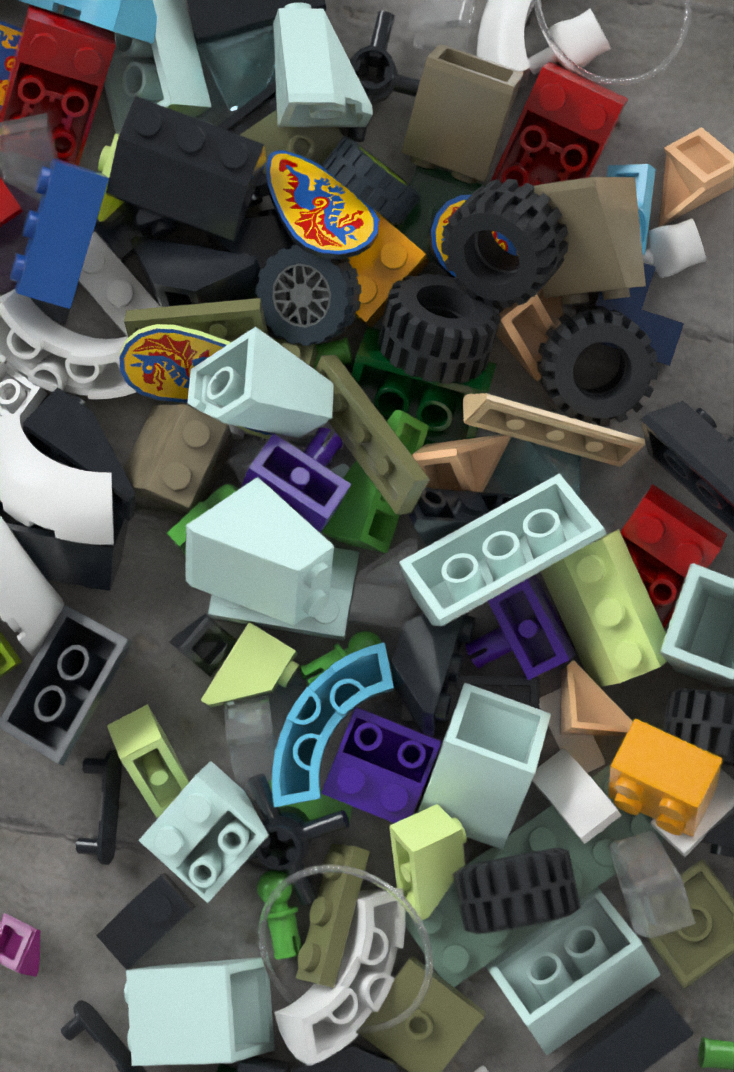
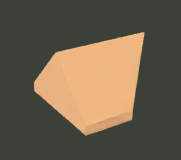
M702 127L664 147L666 159L659 227L734 188V154Z
M542 289L535 297H531L528 302L522 305H518L515 302L512 307H507L499 313L501 318L496 334L536 381L542 378L537 370V361H541L542 358L538 352L540 343L546 344L549 337L545 333L550 326L556 329L561 324L558 318L563 316L562 296L545 298Z
M502 434L426 444L414 452L412 456L430 479L425 488L484 492L511 436Z
M572 660L561 670L560 734L627 735L633 721Z

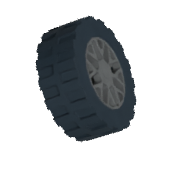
M297 244L279 250L278 254L270 256L266 261V266L259 272L258 277L260 279L255 291L258 298H261L266 326L269 325L273 330L272 333L277 337H283L287 339L286 342L291 344L302 343V346L321 343L345 331L344 328L351 325L355 320L354 315L359 310L361 304L359 295L362 291L357 279L359 275L356 268H353L349 263L351 260L349 258H321L305 252Z

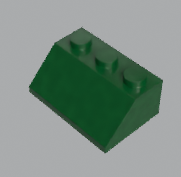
M367 327L356 355L352 377L387 422L395 410H401L427 424L429 429L423 446L432 443L475 438L478 427L464 423L463 398L466 394H488L497 364L488 362L486 370L482 371L479 377L476 379L469 378V381L464 383L452 382V384H442L437 381H425L417 376L404 373L403 369L393 366L390 363V359L383 356L381 347L378 346L380 330Z

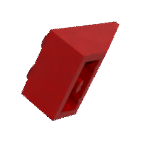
M29 4L0 110V146L48 161H52L54 158L79 166L116 47L115 32Z
M549 61L542 67L491 181L499 179L503 184L507 179L517 180L519 187H522L525 183L537 186L591 177L628 98Z
M652 484L621 528L620 533L663 628L666 627L673 617L690 565L696 564L707 569L722 549L728 534Z

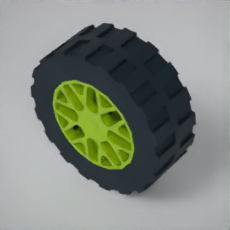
M345 135L322 164L331 175L352 193L398 226L402 224L422 198L398 174Z

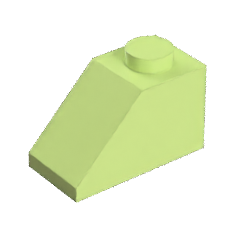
M249 622L201 701L210 707H215L273 693L278 685L286 688L299 668V664L293 661L297 655L296 650Z
M147 704L107 725L121 762L155 817L158 818L190 781L166 734Z
M438 804L389 826L397 888L403 889L404 902L421 921L430 917L453 883V874L465 865L463 844L467 841L465 830L457 818H451Z

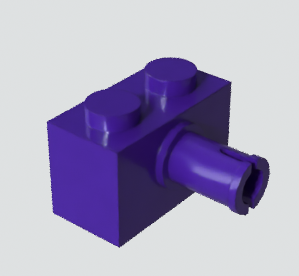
M320 427L302 452L273 433L250 465L240 489L255 478H260L321 534L351 486L349 482L326 468L335 453L342 447L343 442L334 433L324 447L323 444L326 442V437L331 430Z
M536 574L488 600L500 627L470 641L469 644H465L469 655L487 648V651L471 659L478 669L513 651L528 680L570 660L576 654Z

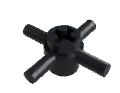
M387 11L378 12L370 46L361 48L349 60L357 77L366 76L369 67L378 69L377 79L381 83L375 84L372 81L365 79L361 81L359 79L372 107L373 104L385 101L393 92L416 97L420 84L418 79L397 74L392 56L387 52L395 15ZM368 124L366 127H349L347 137L355 142H364Z
M257 774L248 779L247 782L263 816L262 824L268 836L246 861L259 858L269 868L276 870L286 869L300 904L308 905L318 897L302 859L310 848L311 840L349 828L348 815L345 810H341L310 821L306 814L298 808L291 806L274 807L273 793L265 774ZM290 837L293 839V842H288V844L281 842L289 840Z

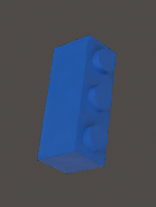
M54 158L50 168L42 166L35 189L36 193L42 194L37 212L29 210L22 236L29 238L24 255L16 254L10 274V280L17 281L15 285L17 294L64 308H71L109 178L105 174Z

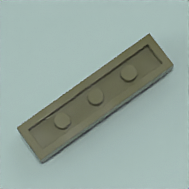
M337 355L321 356L315 370L334 383L332 419L328 420V422L396 515L411 513L430 479Z

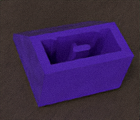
M355 707L321 794L390 822H399L413 815L442 741Z

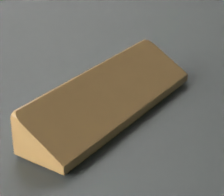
M466 394L463 398L464 423L614 466L621 467L645 445V439L490 394Z

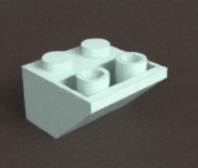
M210 761L194 776L139 839V842L208 903L266 839L268 833L246 792Z

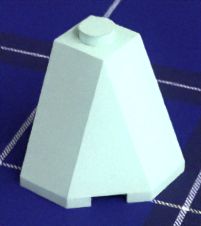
M291 3L284 8H279L273 22L278 127H366L373 115L372 105L324 9H311V5L307 3Z
M254 327L191 369L187 404L226 424L300 438L332 419L334 383L260 329Z

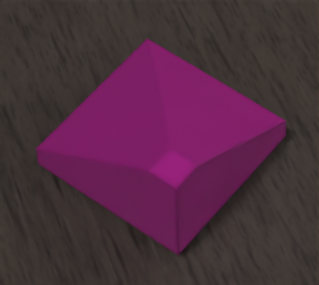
M4 913L0 921V964L17 973L36 977L40 963L41 930Z

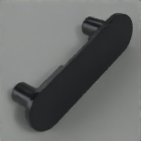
M117 750L108 751L105 759L86 757L82 764L84 773L103 775L101 792H103L101 821H99L98 839L78 838L76 852L78 854L97 855L98 861L102 865H109L112 862L116 849L122 762Z
M82 1000L73 1006L75 1017L61 1028V1033L67 1040L72 1041L83 1030H86L96 1043L99 1042L110 1055L120 1072H147L142 1066H132L131 1052L93 1006Z

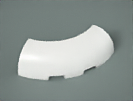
M488 0L478 34L477 57L523 72L519 88L526 86L531 67L525 50L524 27L532 9L536 7L540 0Z
M16 289L0 296L1 363L9 362L28 376V382L51 392L58 387L64 392L87 395L88 399H111L136 393L133 388L127 385L120 372L119 354L128 336L115 339L84 336L72 332L53 321L34 304L30 297L17 294Z
M19 413L1 416L0 501L3 503V510L28 527L35 523L44 528L54 530L55 537L59 539L86 544L114 545L111 473L79 470L53 461L39 452L29 442L22 430Z
M0 516V618L3 622L6 621L15 633H19L16 636L19 642L35 658L65 604L61 596L43 576Z
M379 888L359 891L335 987L331 988L313 984L294 1003L274 1012L278 1029L286 1046L303 1063L313 1065L343 1049L358 1036L356 1031L372 1011L378 1012L386 999L395 979L390 975L394 966L397 949H403L405 902L403 889Z

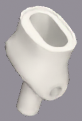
M589 8L578 17L561 21L551 26L548 33L550 46L528 58V62L533 75L539 73L542 67L549 61L554 64L559 62L566 70L575 72L588 65L596 56L610 50L611 47L591 8Z
M693 218L675 225L660 226L648 231L643 263L655 266V271L659 277L666 278L679 273L689 266L706 262L704 248Z

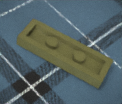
M261 298L126 310L124 319L128 338L139 329L155 324L177 325L198 330L229 342L235 341L254 327L268 335Z
M331 843L329 853L324 858L322 864L323 877L318 898L314 900L310 909L311 922L306 941L298 954L299 968L296 979L326 987H335L370 851L356 846Z

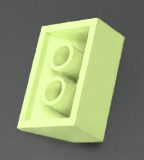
M619 529L606 534L540 571L585 672L599 687L624 682L657 669L667 662L660 654L666 632Z

